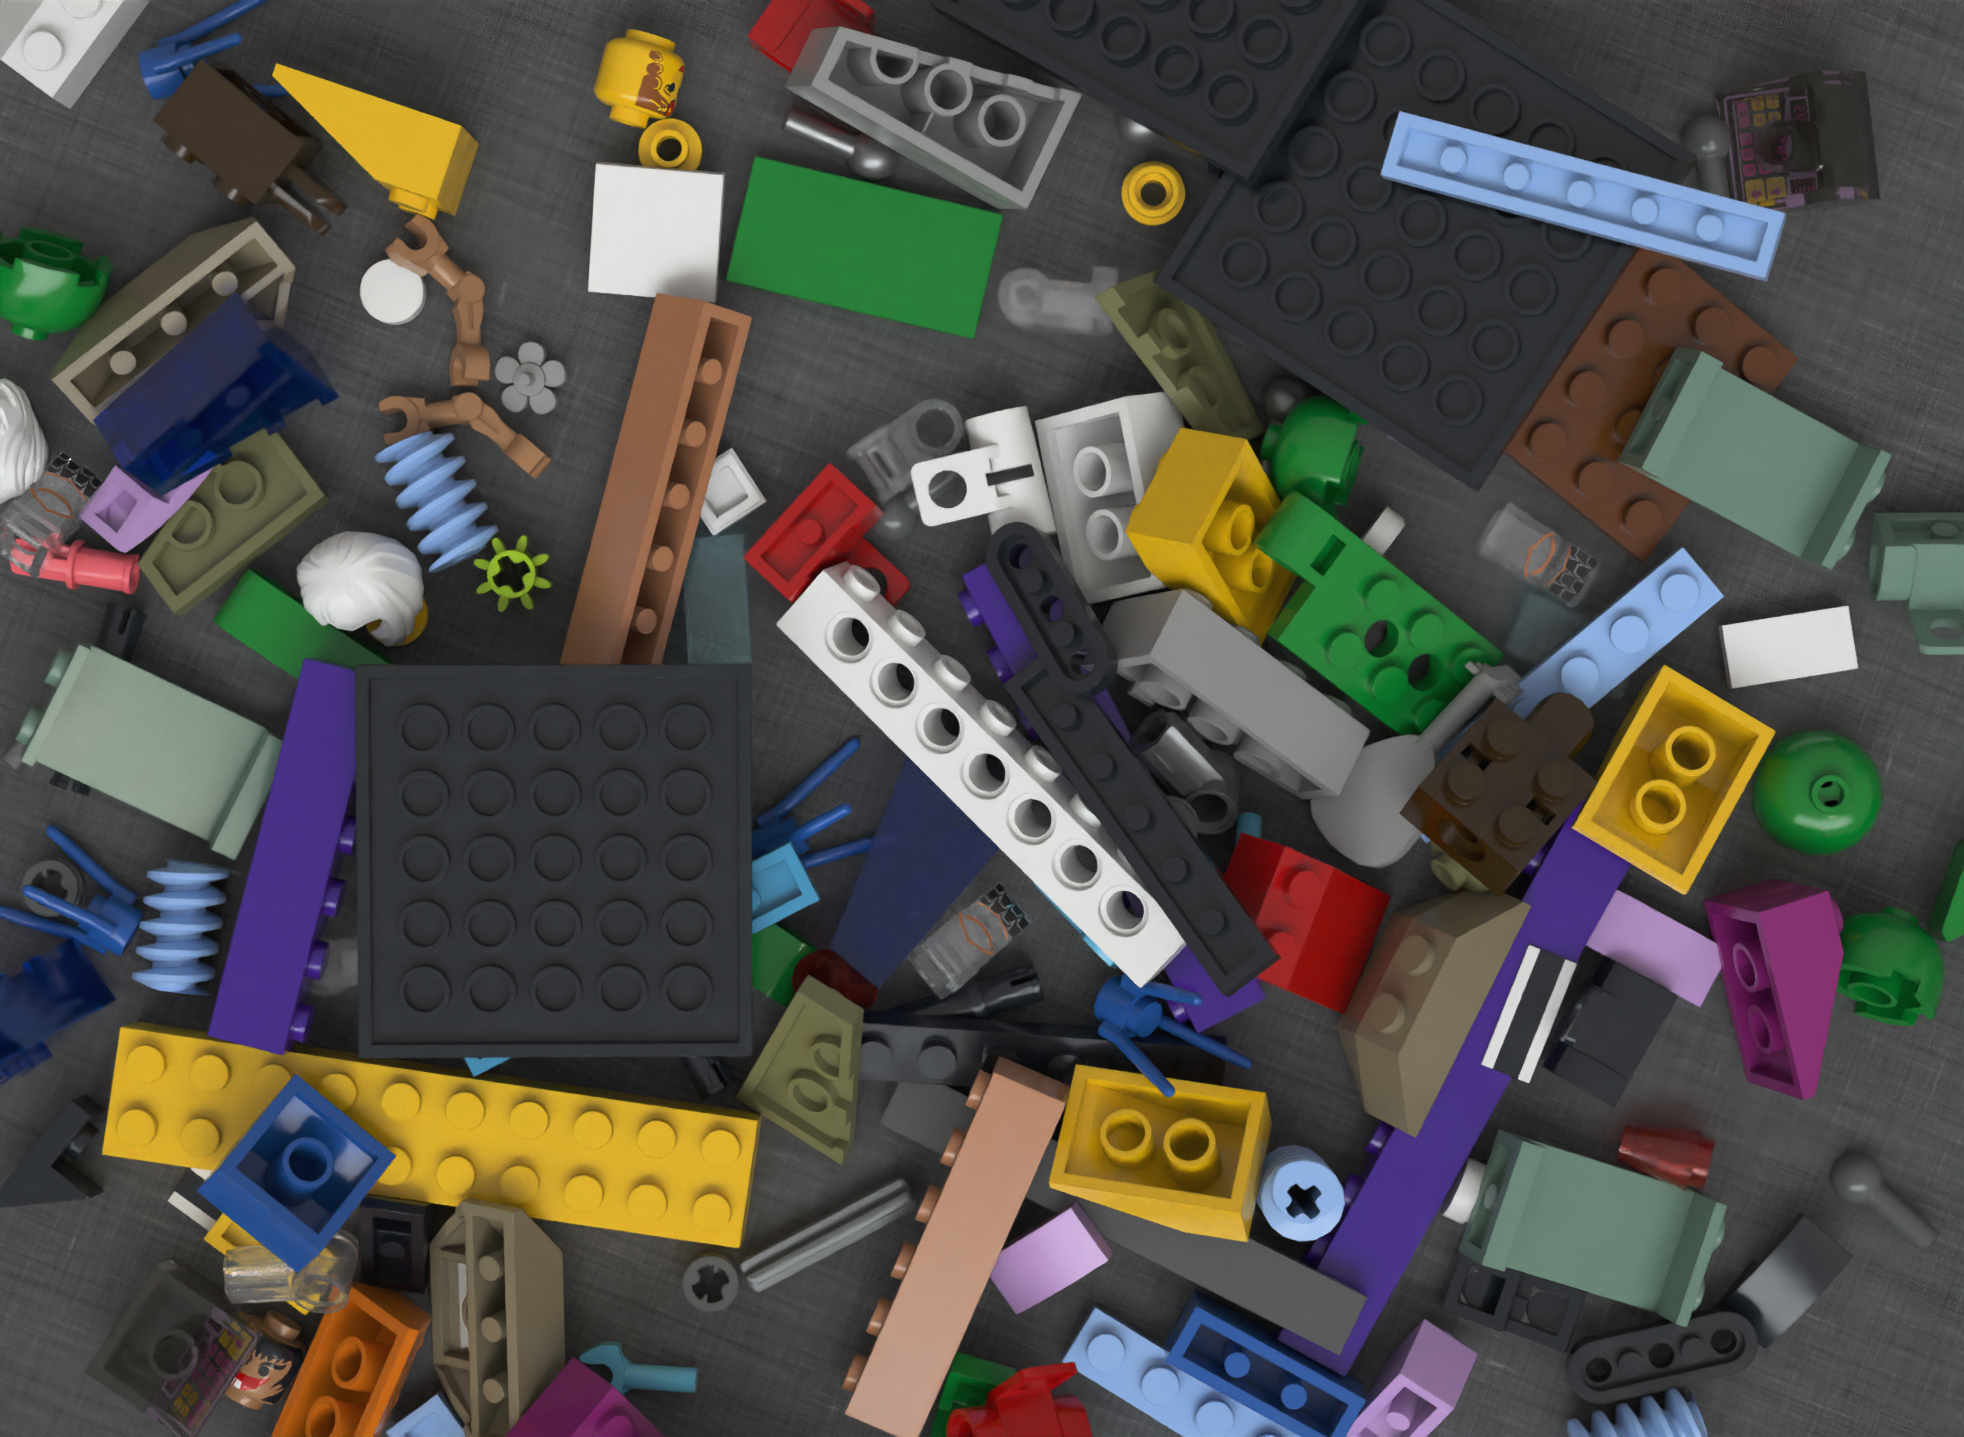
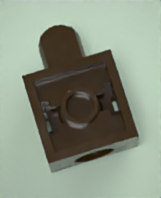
M201 59L153 119L156 124L166 131L160 140L187 163L192 164L196 160L210 167L217 173L211 181L212 184L240 206H243L245 202L252 206L277 204L279 202L310 229L322 236H325L331 229V222L294 191L291 186L296 183L317 202L338 216H341L348 208V204L342 197L307 169V166L324 147V144L224 62Z
M1556 692L1541 700L1523 720L1501 700L1496 698L1418 786L1399 814L1496 896L1500 897L1598 783V781L1572 761L1592 735L1594 720L1590 710L1582 700L1575 696Z

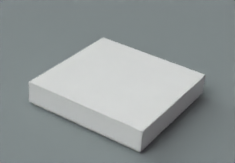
M607 162L596 163L588 292L655 297L656 293L715 303L718 289L726 173Z

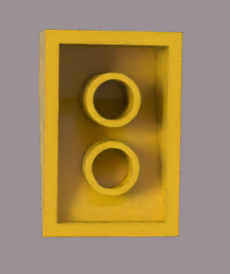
M276 63L272 76L376 181L390 191L389 201L398 204V208L414 215L419 214L433 221L438 211L455 216L479 143L463 126Z
M1180 427L1170 448L1161 456L1156 474L1141 502L1133 508L1125 530L1146 568L1172 591L1186 588L1206 597L1213 605L1212 611L1229 624L1241 626L1255 634L1260 641L1259 647L1264 642L1267 636L1266 632L1273 624L1297 577L1253 544V541L1279 507L1281 501L1248 440Z
M1663 665L1643 685L1594 778L1598 783L1585 797L1571 828L1685 895L1694 882L1776 731L1675 670Z
M1076 1064L1050 1174V1188L1182 1232L1248 1242L1272 1126L1266 1093L1166 1078L1175 1088V1094L1172 1097H1166L1144 1074Z

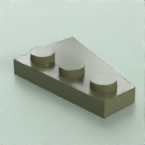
M1162 268L1114 285L1094 296L1095 300L1194 430L1243 438L1248 441L1266 432L1210 319L1154 283Z
M250 398L240 413L239 417L242 420L223 447L218 445L214 451V454L220 458L190 498L166 521L137 564L171 611L180 617L187 614L331 501V498L261 405L253 398Z
M808 974L737 1094L736 1099L843 1166L854 1149L864 1009L845 998L837 990L824 985Z

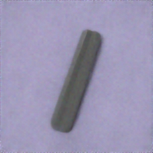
M897 1176L744 1257L740 1262L742 1273L750 1287L755 1292H761L914 1211L918 1206L916 1195L908 1181L903 1176Z

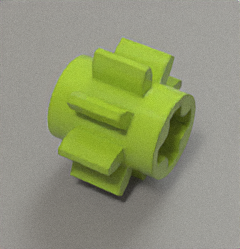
M522 535L517 542L516 549L507 550L504 541L499 537H495L492 539V545L497 555L492 560L481 558L474 561L478 568L487 570L488 579L487 582L481 584L476 589L477 593H487L493 589L494 592L500 595L498 602V611L504 612L509 607L511 598L520 597L523 606L528 610L534 608V599L530 591L535 586L544 589L551 588L553 585L549 579L539 576V565L546 563L551 557L550 554L544 553L533 557L530 553L526 552L529 545V536ZM508 555L514 563L525 561L529 566L530 572L522 577L525 588L521 591H518L513 583L502 586L498 580L497 575L505 570L502 559Z

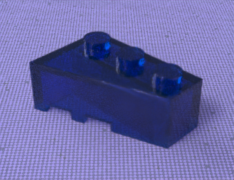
M235 292L93 421L122 468L162 496L233 457L229 447L262 429H265L270 436L287 427L283 417L316 399L324 406L339 398L340 395L305 346Z
M907 755L904 757L872 840L830 939V948L878 989L999 849Z
M75 937L64 941L43 957L39 954L27 960L21 965L24 970L19 974L8 978L4 973L0 974V1087L17 1076H25L53 1057L48 1048L49 1045L116 1001V998Z

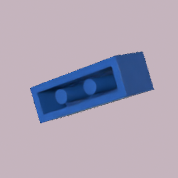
M1196 1289L1164 1343L1165 1362L1300 1437H1346L1366 1402L1362 1381L1349 1374L1343 1377L1277 1340L1274 1332Z

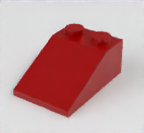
M1241 832L1224 878L1282 957L1255 977V979L1344 1014L1352 998L1391 896L1328 864L1289 847Z

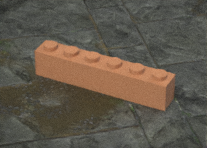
M656 293L559 664L662 663L752 317L706 301Z
M1001 1056L998 1057L991 1074L979 1070L965 1102V1106L975 1110L966 1131L954 1127L939 1162L950 1167L941 1188L929 1184L915 1217V1220L925 1224L916 1245L906 1240L904 1241L890 1274L891 1277L900 1280L892 1301L880 1296L865 1331L876 1337L867 1357L857 1352L855 1353L841 1388L851 1392L845 1411L846 1415L897 1437H919L1064 1110L1069 1094V1085Z

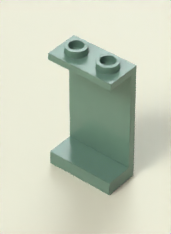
M1677 346L1628 439L1618 462L1797 558L1832 570L1837 560L1843 558L1850 550L1856 535L1855 525L1866 504L1871 502L1881 491L1886 478L1885 468L1892 455L1882 449L1862 445L1723 370L1721 368L1723 362L1703 351Z
M77 638L71 651L60 647L43 681L53 686L43 708L40 709L31 705L14 740L24 744L20 752L21 761L30 766H34L37 761L209 841L212 850L235 860L271 789L284 735L80 638Z
M1499 1129L1458 1251L1483 1266L1505 1272L1506 1267L1655 1312L1677 1325L1687 1327L1692 1312L1698 1308L1703 1299L1705 1291L1704 1275L1712 1251L1717 1249L1723 1239L1725 1232L1724 1215L1728 1205L1695 1190Z

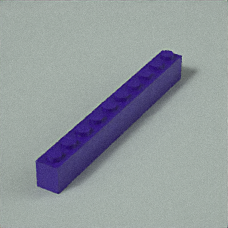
M1583 801L1522 871V873L1526 874V877L1514 898L1531 905V908L1417 1137L1415 1138L1378 1119L1363 1150L1371 1154L1359 1176L1350 1172L1341 1184L1345 1202L1341 1219L1331 1232L1316 1240H1310L1302 1256L1301 1262L1369 1296L1340 1356L1277 1324L1273 1331L1277 1340L1343 1377L1348 1373L1512 1078L1509 1075L1481 1065L1528 946H1534L1576 963L1631 863L1571 828Z

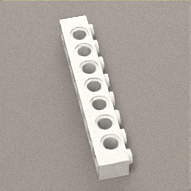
M847 561L822 570L776 625L1139 988L1156 977L1187 944L1081 794L1061 774L1062 768L1054 756L1041 746H1033L1015 729L1017 724L1012 714L998 702L986 700L969 683L971 677L964 666L948 655H941L924 638L926 633L922 625L907 612L896 610L879 593L881 590L880 585L869 572L859 566L850 565ZM854 618L861 621L867 628L869 634L867 647L859 644L853 636L852 622ZM898 663L905 665L913 675L914 688L912 692L903 688L897 679L896 670ZM943 708L950 710L957 717L960 725L958 737L951 735L944 728L941 720ZM988 754L998 757L1003 763L1006 773L1004 782L995 779L989 773L986 765ZM1033 799L1041 801L1048 807L1051 813L1050 827L1040 824L1033 816L1031 808ZM1078 845L1085 846L1094 853L1098 864L1097 872H1091L1080 864L1077 857ZM1123 891H1129L1141 900L1144 908L1143 918L1133 916L1126 910L1122 899Z

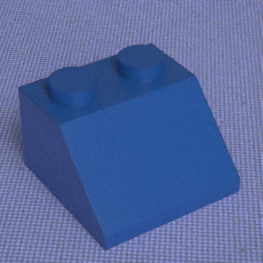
M295 1074L227 1152L197 1189V1192L298 1273L322 1252L396 1155Z

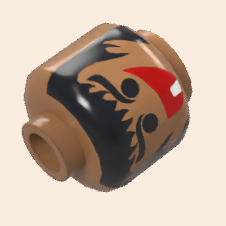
M268 1310L265 1317L244 1315L259 1333V1338L223 1392L235 1402L254 1410H261L264 1404L274 1405L286 1399L308 1353L307 1347L297 1337L301 1327L289 1317L274 1310ZM241 1317L238 1319L244 1325V1329L239 1330L230 1349L222 1343V1352L218 1358L214 1357L213 1367L217 1366L220 1369L218 1376L221 1373L226 1376V1380L221 1387L217 1384L220 1391L224 1389L257 1338V1335ZM248 1329L253 1335V1339L241 1358L237 1360L231 1353V1350L244 1330ZM225 1352L228 1355V1360L224 1366H221L219 1359ZM232 1360L235 1364V1367L233 1368L231 1373L228 1374L225 1370V1367L228 1364V1362Z

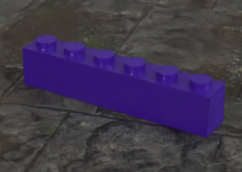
M317 657L304 658L207 1036L279 1055L295 1049L297 1041L305 1043L308 1038L315 1014V1005L307 1004L312 980H321L328 965L331 943L323 941L329 916L334 918L339 916L345 899L347 881L339 879L345 854L353 856L356 851L355 667Z

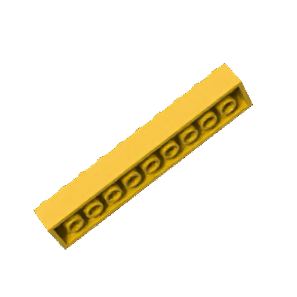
M140 1021L120 1027L102 1155L213 1171L274 1097L297 1074L396 1155L367 1194L455 1207L461 1201L470 1197L521 1208L530 1218L740 1248L745 1238L762 1122V1114L758 1112L483 1072L474 1077L471 1071L467 1069L392 1058H358V1053L297 1044L295 1049L284 1055H279L207 1036L208 1031Z

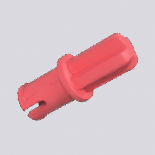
M18 537L14 540L10 550L9 562L11 571L15 574L66 582L68 589L77 590L80 585L123 591L125 594L132 595V593L136 592L141 575V569L137 565L141 559L140 555L87 548L85 541L77 539L72 545Z

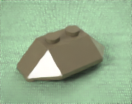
M255 217L191 234L99 306L97 312L82 325L51 372V380L92 425L110 424L111 421L131 423L164 422L166 420L180 421L280 343L288 307L290 285L293 283L296 267Z
M1460 889L1392 913L1355 987L1348 1007L1336 1025L1366 1113L1415 1138L1417 1137L1531 905L1505 893L1498 897L1492 891L1475 893L1467 889Z
M469 1197L460 1202L455 1209L456 1212L445 1222L429 1244L431 1311L433 1316V1365L451 1405L465 1423L462 1429L465 1437H505L566 1366L563 1252L521 1208Z

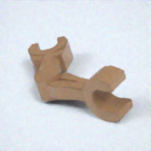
M416 214L407 221L404 227L417 237L419 242L418 250L410 249L398 237L391 241L384 250L391 261L398 266L404 267L421 277L429 273L448 290L446 294L454 302L452 312L457 327V345L454 347L450 359L451 386L477 387L478 380L487 381L490 375L488 350L485 346L481 345L480 326L484 313L482 299L485 294L484 283L470 271L464 272L445 254L449 247L438 233L431 220Z
M472 392L454 396L451 400L430 404L425 398L389 396L378 402L379 411L384 415L403 412L407 416V424L402 431L384 434L385 443L389 447L419 433L432 431L434 434L433 428L460 424L471 425L477 433L489 437L504 450L503 453L535 480L552 461L522 434H517L509 428L493 408L486 405L479 396Z

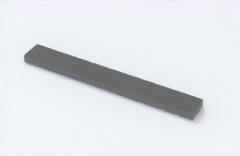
M899 1082L879 1124L942 1155L954 1127L966 1131L975 1110L965 1106L968 1094L950 1085ZM1051 1137L1026 1193V1198L1056 1213L1077 1201L1101 1236L1340 1356L1369 1295L1249 1236L1248 1242L1186 1233L1050 1188L1049 1179L1058 1144V1139Z

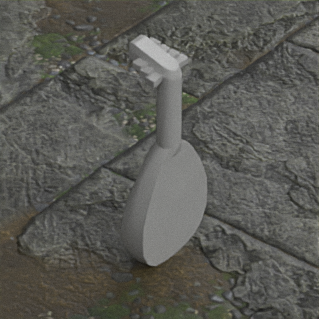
M1469 661L1465 667L1474 677L1421 735L1408 734L1391 737L1363 747L1340 795L1311 799L1312 818L1320 832L1335 849L1358 865L1374 868H1383L1397 862L1411 850L1421 837L1422 832L1399 814L1418 786L1439 764V752L1491 696H1496L1508 706L1522 694L1523 690L1518 686L1522 678L1509 665L1491 667L1487 663L1482 665L1480 662L1475 664Z

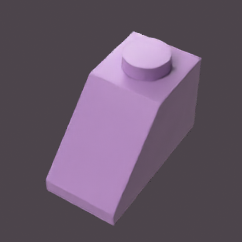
M1424 1319L1395 1349L1365 1395L1366 1402L1346 1436L1427 1437L1454 1410L1478 1353L1456 1340L1448 1332L1439 1329Z

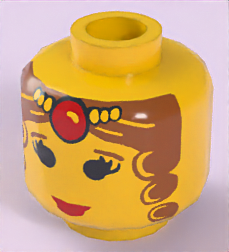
M627 29L624 38H614L607 42L595 81L594 93L602 103L612 107L609 115L611 120L646 129L649 118L664 119L672 115L685 73L683 59L674 53L676 46L674 42L634 29Z

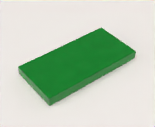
M755 156L726 281L731 284L974 340L1003 221V214Z

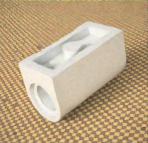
M1027 406L996 411L966 420L965 425L971 446L970 451L920 462L911 469V477L921 519L927 526H937L990 513L987 517L992 535L1003 525L1012 522L1029 524L1041 529L1047 535L1057 533ZM942 471H954L961 475L966 482L967 493L965 499L956 507L942 508L937 506L929 495L931 479Z

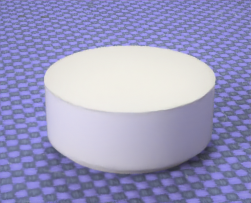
M391 259L377 262L364 274L360 285V297L363 306L371 316L386 324L400 325L413 320L419 315L426 302L427 290L423 277L404 267L398 266Z
M1386 506L1360 539L1382 556L1404 527L1405 523L1403 522L1405 519Z
M1467 1157L1443 1201L1441 1215L1461 1224L1468 1222L1487 1165Z

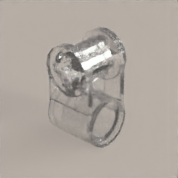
M928 399L919 403L892 423L881 426L843 453V457L847 463H856L876 492L873 501L878 507H881L897 493H904L913 486L911 469L915 464L953 455L963 446L967 436L963 415L951 403L941 399ZM934 411L947 413L954 423L952 438L940 447L926 445L922 441L919 431L922 419ZM876 453H879L892 472V478L888 476L877 460Z

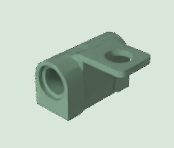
M1964 512L1874 513L1868 557V582L1873 601L1904 600L1905 613L1919 652L1927 655H1964V636L1959 639H1943L1936 637L1929 631L1935 627H1950L1964 634Z

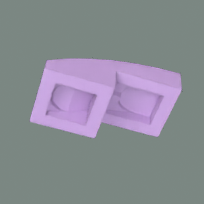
M166 420L132 472L115 465L80 518L113 547L126 553L154 533L177 512L208 476L220 458L185 429Z
M1616 890L1585 945L1597 953L1621 963L1698 1007H1701L1721 969L1717 943L1619 890Z
M1075 1201L1037 1227H1030L1004 1244L990 1278L1017 1315L1104 1264L1114 1252L1079 1203Z

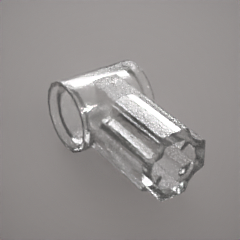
M339 1229L322 1252L298 1273L263 1245L235 1247L233 1250H227L223 1263L224 1291L231 1304L294 1301L300 1307L311 1312L323 1314L338 1312L345 1308L349 1300L360 1250L359 1243L354 1236Z

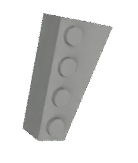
M841 26L812 29L784 86L996 209L1028 208L1082 96L1081 93L1033 82L1031 79L974 66L973 63L924 52L916 47Z
M1180 588L1174 591L1113 602L1102 627L1117 652L1118 668L1116 673L1133 683L1127 694L1149 707L1156 702L1162 706L1179 710L1188 716L1185 723L1198 737L1224 745L1235 744L1237 748L1233 758L1301 799L1340 795L1370 733L1368 728L1351 716L1352 710L1346 703L1335 697L1320 693L1305 681L1306 675L1301 669L1289 662L1275 659L1259 647L1260 641L1255 634L1241 626L1226 622L1212 611V603L1196 591ZM1092 653L1087 654L1081 664L1082 667L1089 671H1092L1095 664Z

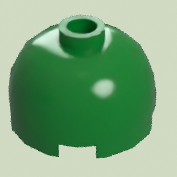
M20 226L18 238L3 237L4 232L0 229V317L11 323L10 330L23 338L43 341L48 339L49 333L61 334L82 327L97 312L106 296L114 268L110 258L106 255L98 256L97 262L88 257L79 255L83 249L84 242L52 231Z
M1325 394L1305 398L1294 405L1282 425L1271 422L1264 437L1260 459L1271 462L1270 483L1280 501L1282 502L1292 489L1311 500L1338 521L1337 506H1334L1333 503L1344 507L1347 505L1365 449L1364 446H1360L1359 440H1355L1359 423L1368 425L1369 422Z
M1799 730L1775 741L1763 754L1756 767L1758 770L1753 781L1751 807L1761 829L1783 848L1807 856L1834 855L1859 843L1876 823L1883 804L1882 778L1873 758L1850 737L1831 730ZM1830 782L1829 786L1821 787L1824 783Z
M1886 907L1881 912L1869 911L1848 916L1843 920V930L1839 935L1844 954L1836 991L1857 1001L1853 1013L1885 1024L1915 1026L1919 1014H1923L1930 1020L1934 1019L1945 982L1943 954L1931 935L1918 925V919L1911 913L1894 907Z

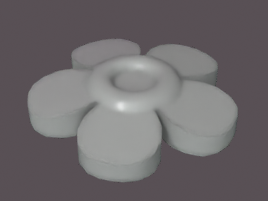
M524 343L518 351L519 360L515 357L505 356L500 358L496 364V378L503 383L514 384L507 387L501 395L503 405L512 412L523 411L527 408L529 402L532 410L537 414H547L557 406V395L549 387H560L565 384L567 370L565 365L559 360H550L545 363L547 353L545 347L540 343Z

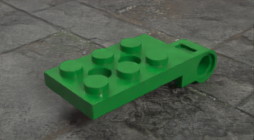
M1292 489L1253 541V544L1263 553L1304 580L1266 634L1399 736L1422 734L1474 677L1465 667L1469 661L1475 664L1480 662L1482 665L1487 663L1491 667H1496L1504 656L1502 651L1334 517ZM1385 620L1387 633L1384 641L1377 648L1366 650L1364 639L1367 630L1375 622ZM1428 654L1430 665L1427 674L1419 682L1410 684L1408 681L1410 664L1418 656Z

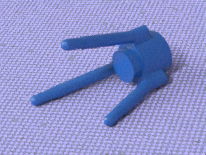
M239 0L180 33L158 39V46L140 51L138 54L140 70L152 98L160 100L172 96L201 59L239 45L242 42V36L234 32L196 46L192 42L250 12L268 0ZM281 84L253 85L267 98L289 95V92Z
M850 739L775 807L756 817L759 827L752 831V856L754 859L792 841L807 870L811 867L870 851L894 842V833L887 831L802 855L811 849L808 838L849 815L852 810L850 804L842 803L802 825L798 823L794 816L785 820L782 819L859 749L861 745L859 739Z
M49 825L46 828L47 835L107 891L110 897L106 899L96 894L85 910L54 894L47 893L28 884L22 889L23 895L79 922V928L1 904L0 918L84 944L103 955L109 951L121 957L145 916V912L132 906L138 894L119 884L57 826Z
M1124 973L1109 979L1102 986L1096 997L1094 1014L1096 1019L1102 1022L1098 1028V1035L1114 1043L1166 1097H1172L1175 1094L1174 1086L1129 1039L1130 1037H1146L1156 1027H1159L1243 1070H1248L1252 1067L1251 1059L1162 1013L1161 1005L1156 1002V997L1197 1006L1203 1002V996L1200 993L1154 981H1149L1139 988Z

